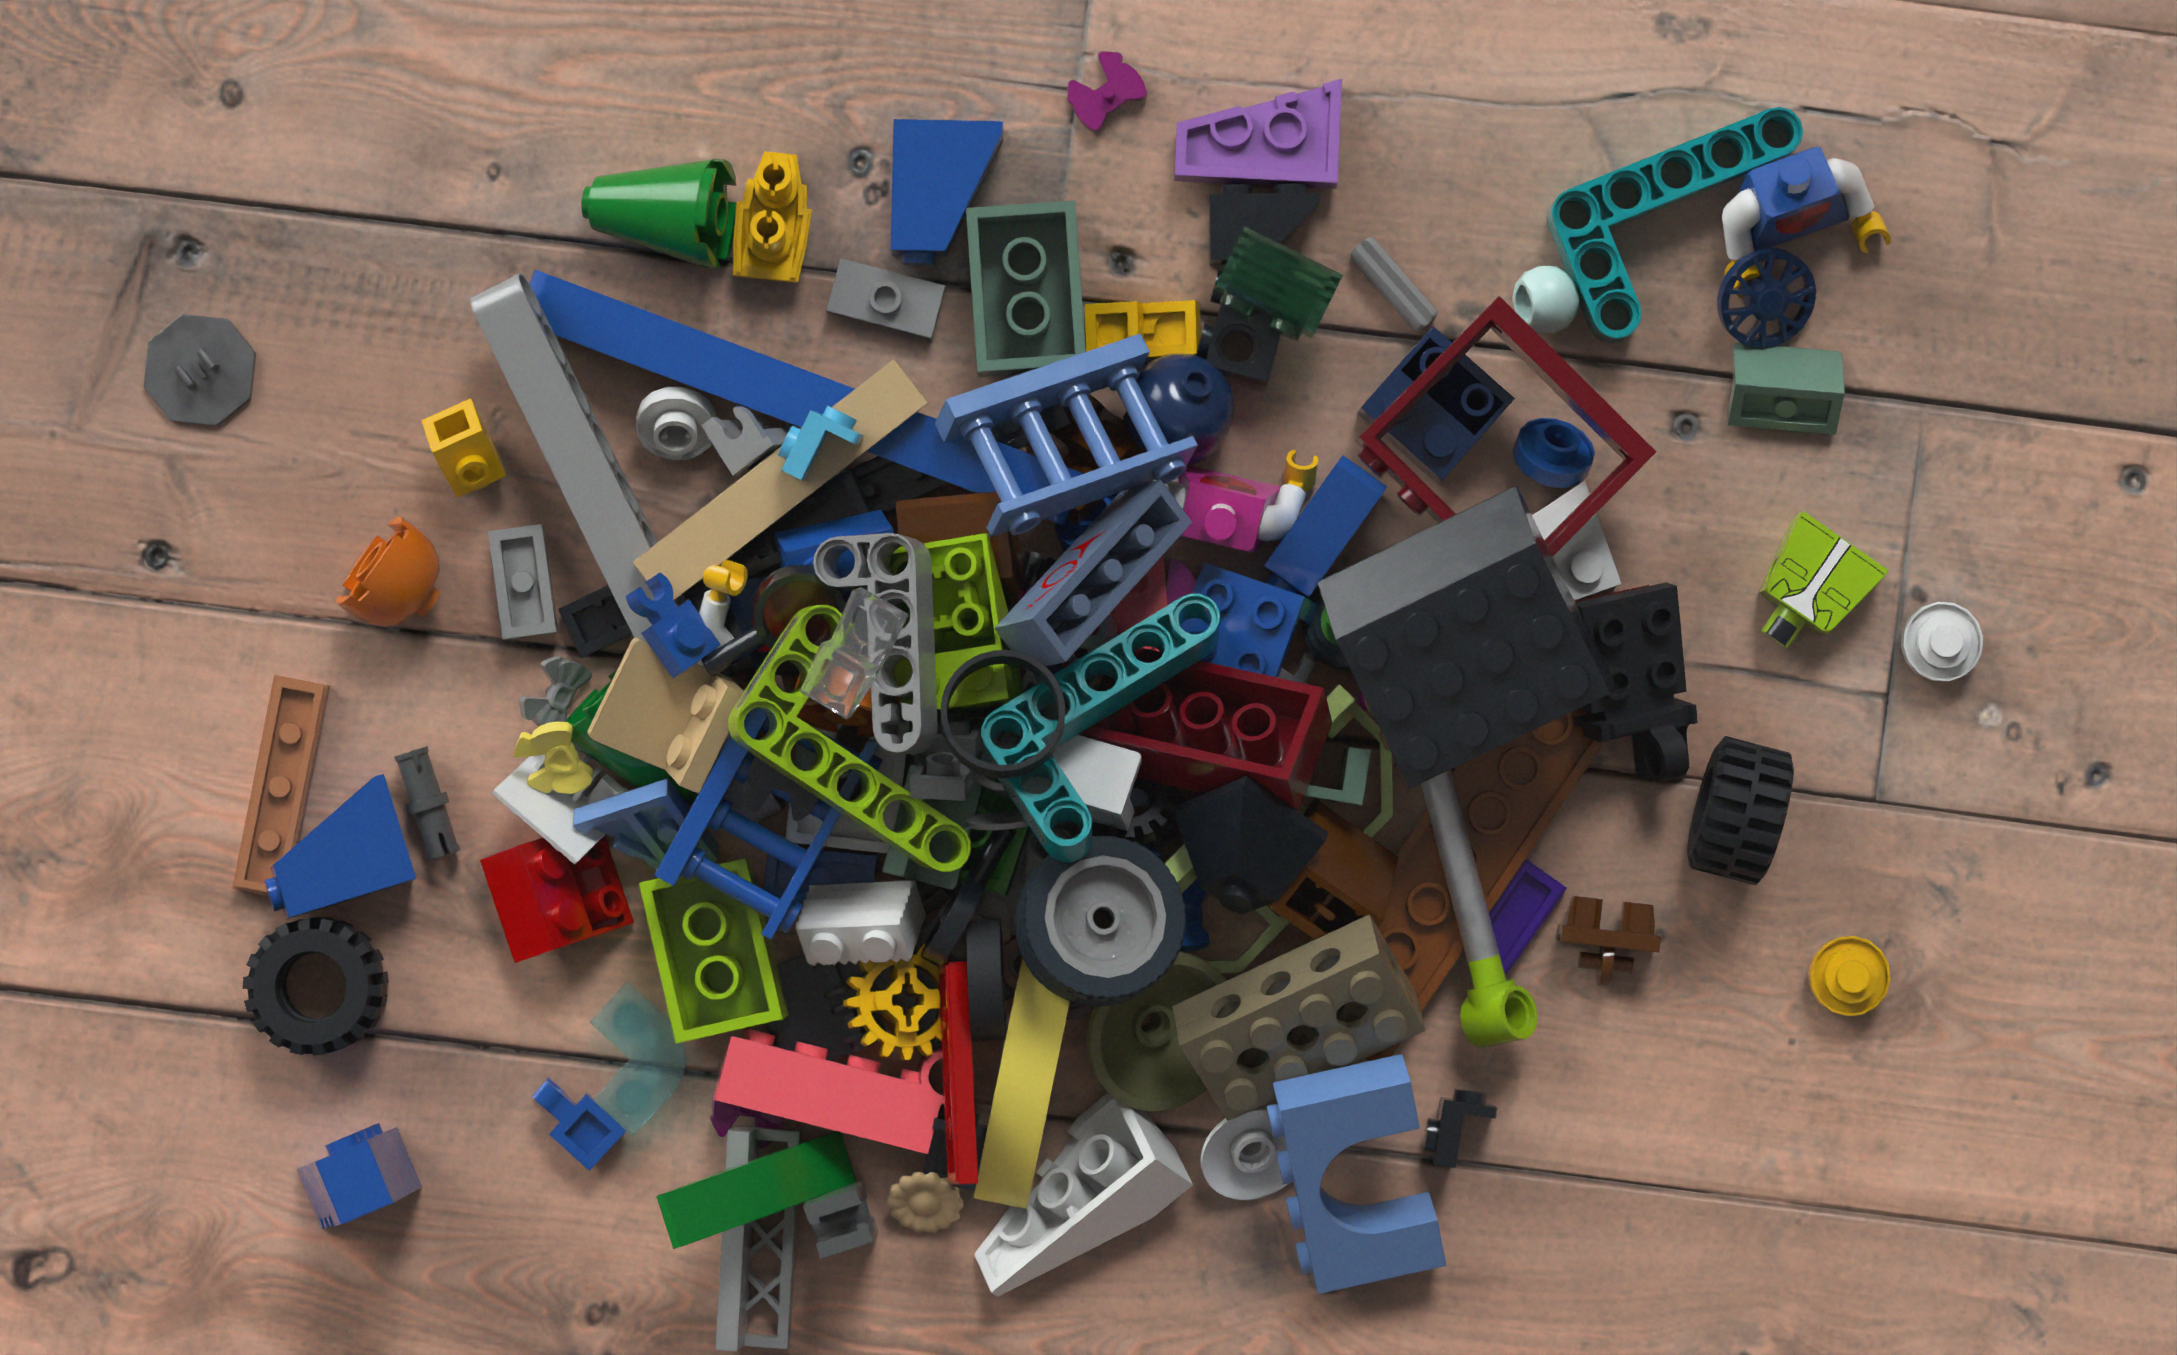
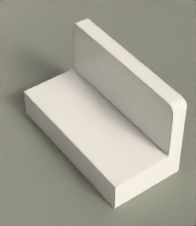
M1076 735L1058 746L1052 756L1087 806L1092 821L1128 831L1134 814V808L1129 797L1142 762L1140 753L1080 735ZM1034 776L1025 781L1022 787L1031 794H1041L1046 792L1052 783L1044 777Z

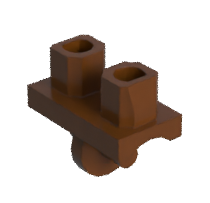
M1572 896L1566 914L1565 925L1558 924L1556 940L1600 946L1599 954L1579 952L1578 968L1597 970L1598 986L1609 987L1612 972L1628 974L1633 972L1634 958L1615 956V948L1659 953L1661 936L1654 935L1655 919L1653 905L1623 902L1620 929L1615 931L1600 929L1603 899Z

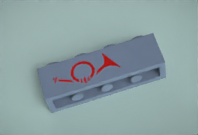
M1161 480L1121 491L994 629L1011 651L1029 655L1041 662L1045 667L1066 662L1192 524V521Z

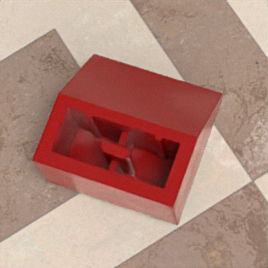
M605 836L576 864L553 848L544 838L512 847L480 860L514 963L634 923Z

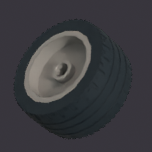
M1092 836V845L1089 852L1082 859L1074 862H1060L1048 855L1036 866L1024 883L1015 912V933L1018 948L1032 975L1045 988L1057 996L1088 1006H1109L1123 1003L1141 995L1164 977L1175 962L1182 946L1186 926L1183 895L1170 869L1160 858L1144 846L1113 836ZM1096 910H1101L1108 916L1111 923L1110 928L1101 929L1094 924L1093 914Z

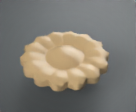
M914 1172L911 1177L903 1176L899 1179V1184L891 1186V1195L888 1196L887 1205L891 1208V1217L899 1220L901 1227L911 1228L916 1233L923 1231L935 1233L939 1229H949L951 1222L960 1218L963 1200L960 1198V1189L952 1186L947 1177L940 1178L934 1172L926 1175L922 1172Z

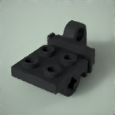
M1665 582L1577 602L1576 605L1615 685L1611 694L1579 708L1587 712V714L1574 717V725L1583 728L1584 737L1597 742H1605L1632 735L1636 778L1652 782H1662L1685 776L1688 769H1690L1687 728L1690 724L1698 723L1696 705L1674 697V694L1687 692L1677 586Z

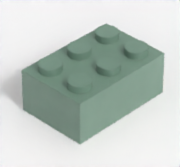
M1075 200L966 208L978 377L1019 375L1086 352Z

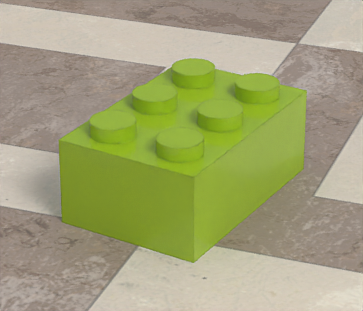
M753 857L718 864L759 887ZM681 876L675 886L660 878L639 883L676 1044L789 1017L772 939L762 935L768 923L765 915L694 876L691 881Z

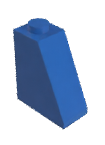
M894 119L891 252L893 256H902V264L930 266L935 265V256L947 257L966 218V208L971 207L1003 141V121Z
M1342 455L1263 566V569L1271 574L1266 583L1308 598L1318 585V581L1326 574L1384 493L1387 486Z
M384 774L369 780L271 866L273 878L264 880L273 911L283 909L286 920L412 882L416 879Z

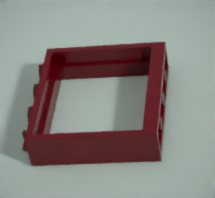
M1498 296L1358 437L1356 442L1363 449L1357 455L1379 478L1387 472L1402 487L1397 492V496L1417 516L1420 517L1426 511L1439 523L1456 515L1381 438L1492 329L1623 459L1544 540L1553 557L1657 451Z

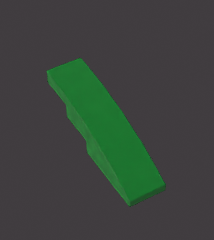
M834 1131L798 1145L770 1153L742 1165L719 1171L659 1194L656 1198L672 1247L676 1249L790 1208L857 1181L841 1132Z

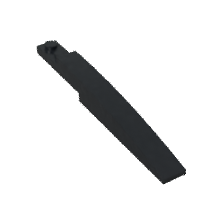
M1060 403L1044 408L1039 413L1050 435L1074 424L1066 407H1062ZM1012 420L995 425L991 429L997 442L1019 450L1030 445L1020 423L1015 424ZM877 456L854 468H848L838 473L728 560L744 565L747 569V579L756 578L780 566L774 536L776 532L881 510L887 516L896 511V501L921 499L951 485V483ZM702 579L686 591L684 596L687 600V595L708 587L705 586ZM608 585L558 609L581 658H585L633 635Z

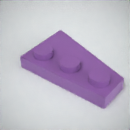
M1342 79L1323 83V87L1298 94L1293 91L1275 96V100L1245 108L1237 106L1178 122L1176 129L1174 181L1264 186L1305 184L1307 188L1337 189Z

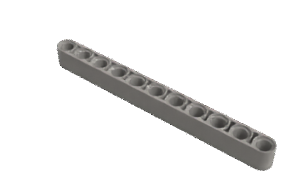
M518 273L470 298L472 310L634 638L646 641L641 633L652 626L647 617L639 616L631 610L627 603L626 595L641 587L646 596L654 600V595L645 583V578L632 562L658 542L533 289L521 273ZM682 594L674 602L679 606L687 600L684 594ZM699 660L697 662L698 664L703 665L702 660ZM730 732L728 733L709 774L711 773L725 745L727 744L731 736ZM735 779L724 798L733 803L731 809L756 823L785 809L784 800L770 793L759 811L752 812L743 796V791L751 787L748 780L743 784Z

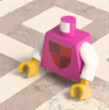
M1296 450L1289 451L1286 457L1284 485L1282 486L1187 465V470L1180 477L1164 483L1192 521V524L1181 536L1254 552L1266 541L1282 540L1299 516L1306 497L1305 492L1315 486L1318 457L1314 455L1312 463L1308 466H1299L1295 464Z

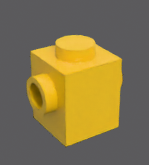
M471 398L421 420L432 454L456 498L474 490L482 489L506 476L495 442Z

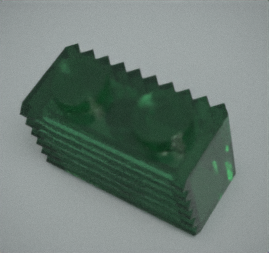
M1244 226L1215 284L1214 290L1223 294L1220 300L1223 306L1246 317H1249L1254 309L1272 318L1269 328L1289 339L1299 341L1302 334L1310 338L1313 337L1343 275Z

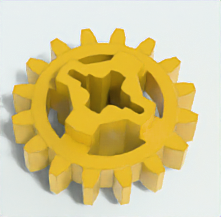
M925 944L917 948L908 962L900 959L898 962L890 959L887 963H874L869 960L865 964L859 960L858 965L864 972V976L862 978L849 977L846 983L851 988L857 990L856 997L843 1000V1006L856 1008L858 1014L847 1024L849 1028L863 1026L867 1031L860 1042L864 1047L876 1040L880 1042L879 1056L882 1058L888 1057L894 1048H898L901 1061L911 1060L913 1047L915 1046L922 1056L925 1057L933 1054L931 1039L941 1043V998L939 993L938 967L920 957ZM891 966L888 984L881 991L870 992L876 977L883 970ZM917 968L931 978L936 989H928L917 978ZM902 987H905L907 996H915L916 1005L906 1010V1016L903 1015L901 1006H893L892 996L901 993ZM938 1010L929 1028L917 1036L916 1031H919L918 1021L927 1011ZM871 1013H880L891 1023V1034L879 1027Z

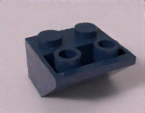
M1432 326L1361 406L1357 413L1371 425L1452 342ZM1465 354L1384 437L1432 480L1439 484L1515 398Z

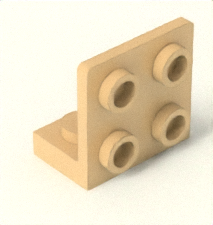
M634 638L612 679L587 734L594 741L666 770L679 786L699 794L729 733V715L744 691L730 677L719 673L714 677L710 676L705 667L698 663L672 678L648 642Z

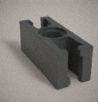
M862 1179L808 1200L804 1204L803 1208L808 1223L813 1225L818 1243L815 1245L820 1259L874 1242L878 1228L874 1217L870 1215L865 1200L867 1194Z

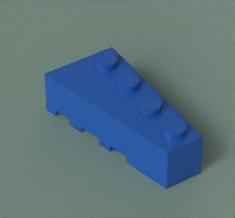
M380 1123L325 1145L329 1156L297 1169L321 1229L347 1223L392 1204L422 1187L398 1128L396 1127L383 1133Z

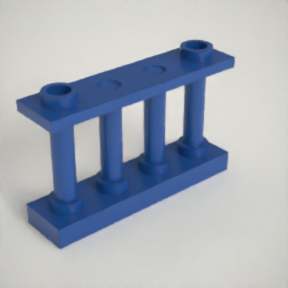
M757 707L750 710L744 720L746 733L751 738L757 740L761 731L768 732L770 727L768 715ZM822 733L878 771L883 759L874 755L879 744L869 739L862 752L859 753ZM730 736L654 876L673 886L677 885L681 876L689 881L694 876L770 918L762 935L772 939L778 929L788 934L803 905L794 899L842 813L821 799H818L814 804V811L810 814L822 820L823 823L808 850H805L731 809L733 803L724 798L735 779L743 784L748 780L749 768L755 755L738 745ZM803 738L796 742L798 745L816 754L814 746L808 740ZM850 769L847 770L850 774L839 792V795L846 801H849L858 784L862 786L859 775ZM776 788L772 790L771 793L791 803L790 793ZM710 828L718 832L721 828L796 869L781 899L705 858L706 851L698 848V845L707 829Z

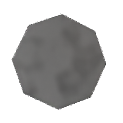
M182 314L148 341L143 387L170 421L218 426L251 399L256 352L229 319Z

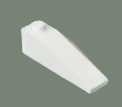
M1107 1093L1075 1120L1067 1131L1073 1136L1054 1162L1047 1158L1036 1172L1042 1178L1030 1193L1027 1209L1010 1206L974 1254L992 1294L999 1297L1152 1219L1193 1186L1175 1147L1145 1111L1122 1104Z

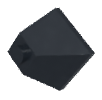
M1248 776L1177 804L1174 811L1176 822L1200 888L1218 899L1224 908L1240 915L1276 902L1326 842L1328 835L1326 830Z

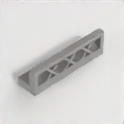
M752 1126L734 1127L728 1131L726 1169L757 1159L759 1140L788 1142V1148L802 1143V1130ZM798 1204L784 1209V1220L770 1232L758 1219L722 1232L715 1350L737 1352L744 1346L775 1349L790 1348ZM755 1229L762 1239L753 1246V1233ZM783 1229V1241L781 1246L776 1241L774 1236ZM766 1243L781 1259V1274L767 1286L751 1269L752 1256ZM780 1283V1294L778 1301V1299L771 1293V1290ZM752 1284L759 1293L750 1301V1285ZM762 1298L778 1314L777 1335L748 1333L749 1310Z

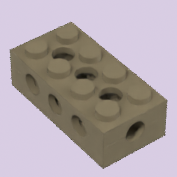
M1370 914L1172 1006L1179 1045L1227 1121L1276 1100L1273 1082L1349 1066L1426 1031L1416 991Z

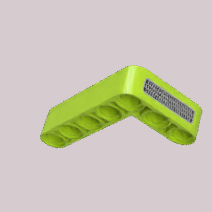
M814 605L799 610L791 618L733 707L728 718V730L732 739L738 745L920 866L939 872H952L961 868L968 860L971 852V841L967 832L961 826L921 799L910 798L909 791L796 717L847 637V623L844 616L836 608L829 605ZM816 614L824 617L830 626V636L821 646L812 644L805 632L808 620ZM785 661L793 663L800 673L798 687L790 693L782 691L775 682L776 669ZM756 707L762 709L770 720L767 734L759 740L751 738L744 728L746 715ZM803 738L808 740L816 751L813 765L804 771L798 769L791 760L793 745ZM850 769L859 775L862 788L855 799L846 801L839 795L837 781L844 771ZM897 800L906 808L907 821L900 830L893 832L886 827L883 820V812L890 802ZM940 831L946 832L953 842L951 855L942 862L936 861L929 851L931 838Z

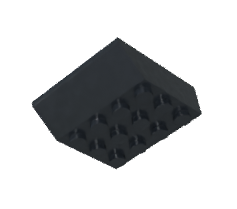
M1517 485L1318 581L1335 640L1410 789L1611 694L1615 685Z

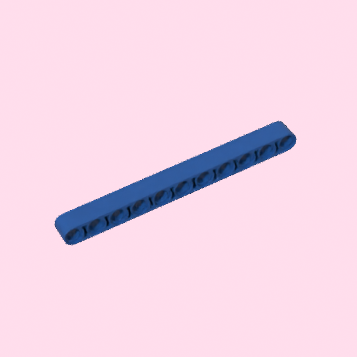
M534 269L529 284L556 336L796 426H803L810 410L823 414L827 405L833 407L855 390V388L544 272ZM919 412L867 451L975 493L996 492L971 440H964L962 436L944 443L935 426L937 419ZM997 442L1023 495L1050 486L1035 455ZM1067 468L1072 478L1083 474ZM1070 510L1045 519L1065 525Z

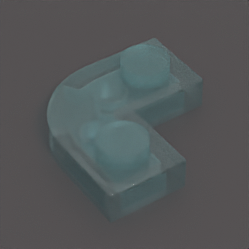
M628 981L590 1021L597 1030L630 1059L593 1100L627 1132L635 1136L679 1086L685 1071L686 1051L684 1042L675 1043L670 1019Z

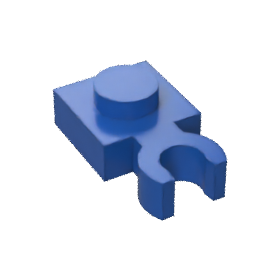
M659 572L645 582L652 591L654 600L649 599L641 587L626 595V600L634 613L647 617L652 624L641 634L671 677L675 678L721 644L712 631L706 627L702 617L690 600L685 601L679 606L676 605L673 601V588L670 581Z

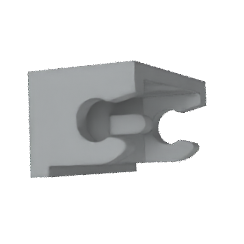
M742 406L733 408L737 419L720 420L718 417H712L701 425L733 476L747 474L779 449L792 426L799 429L802 428L786 422V427L771 428V423L761 414L753 415L751 411Z

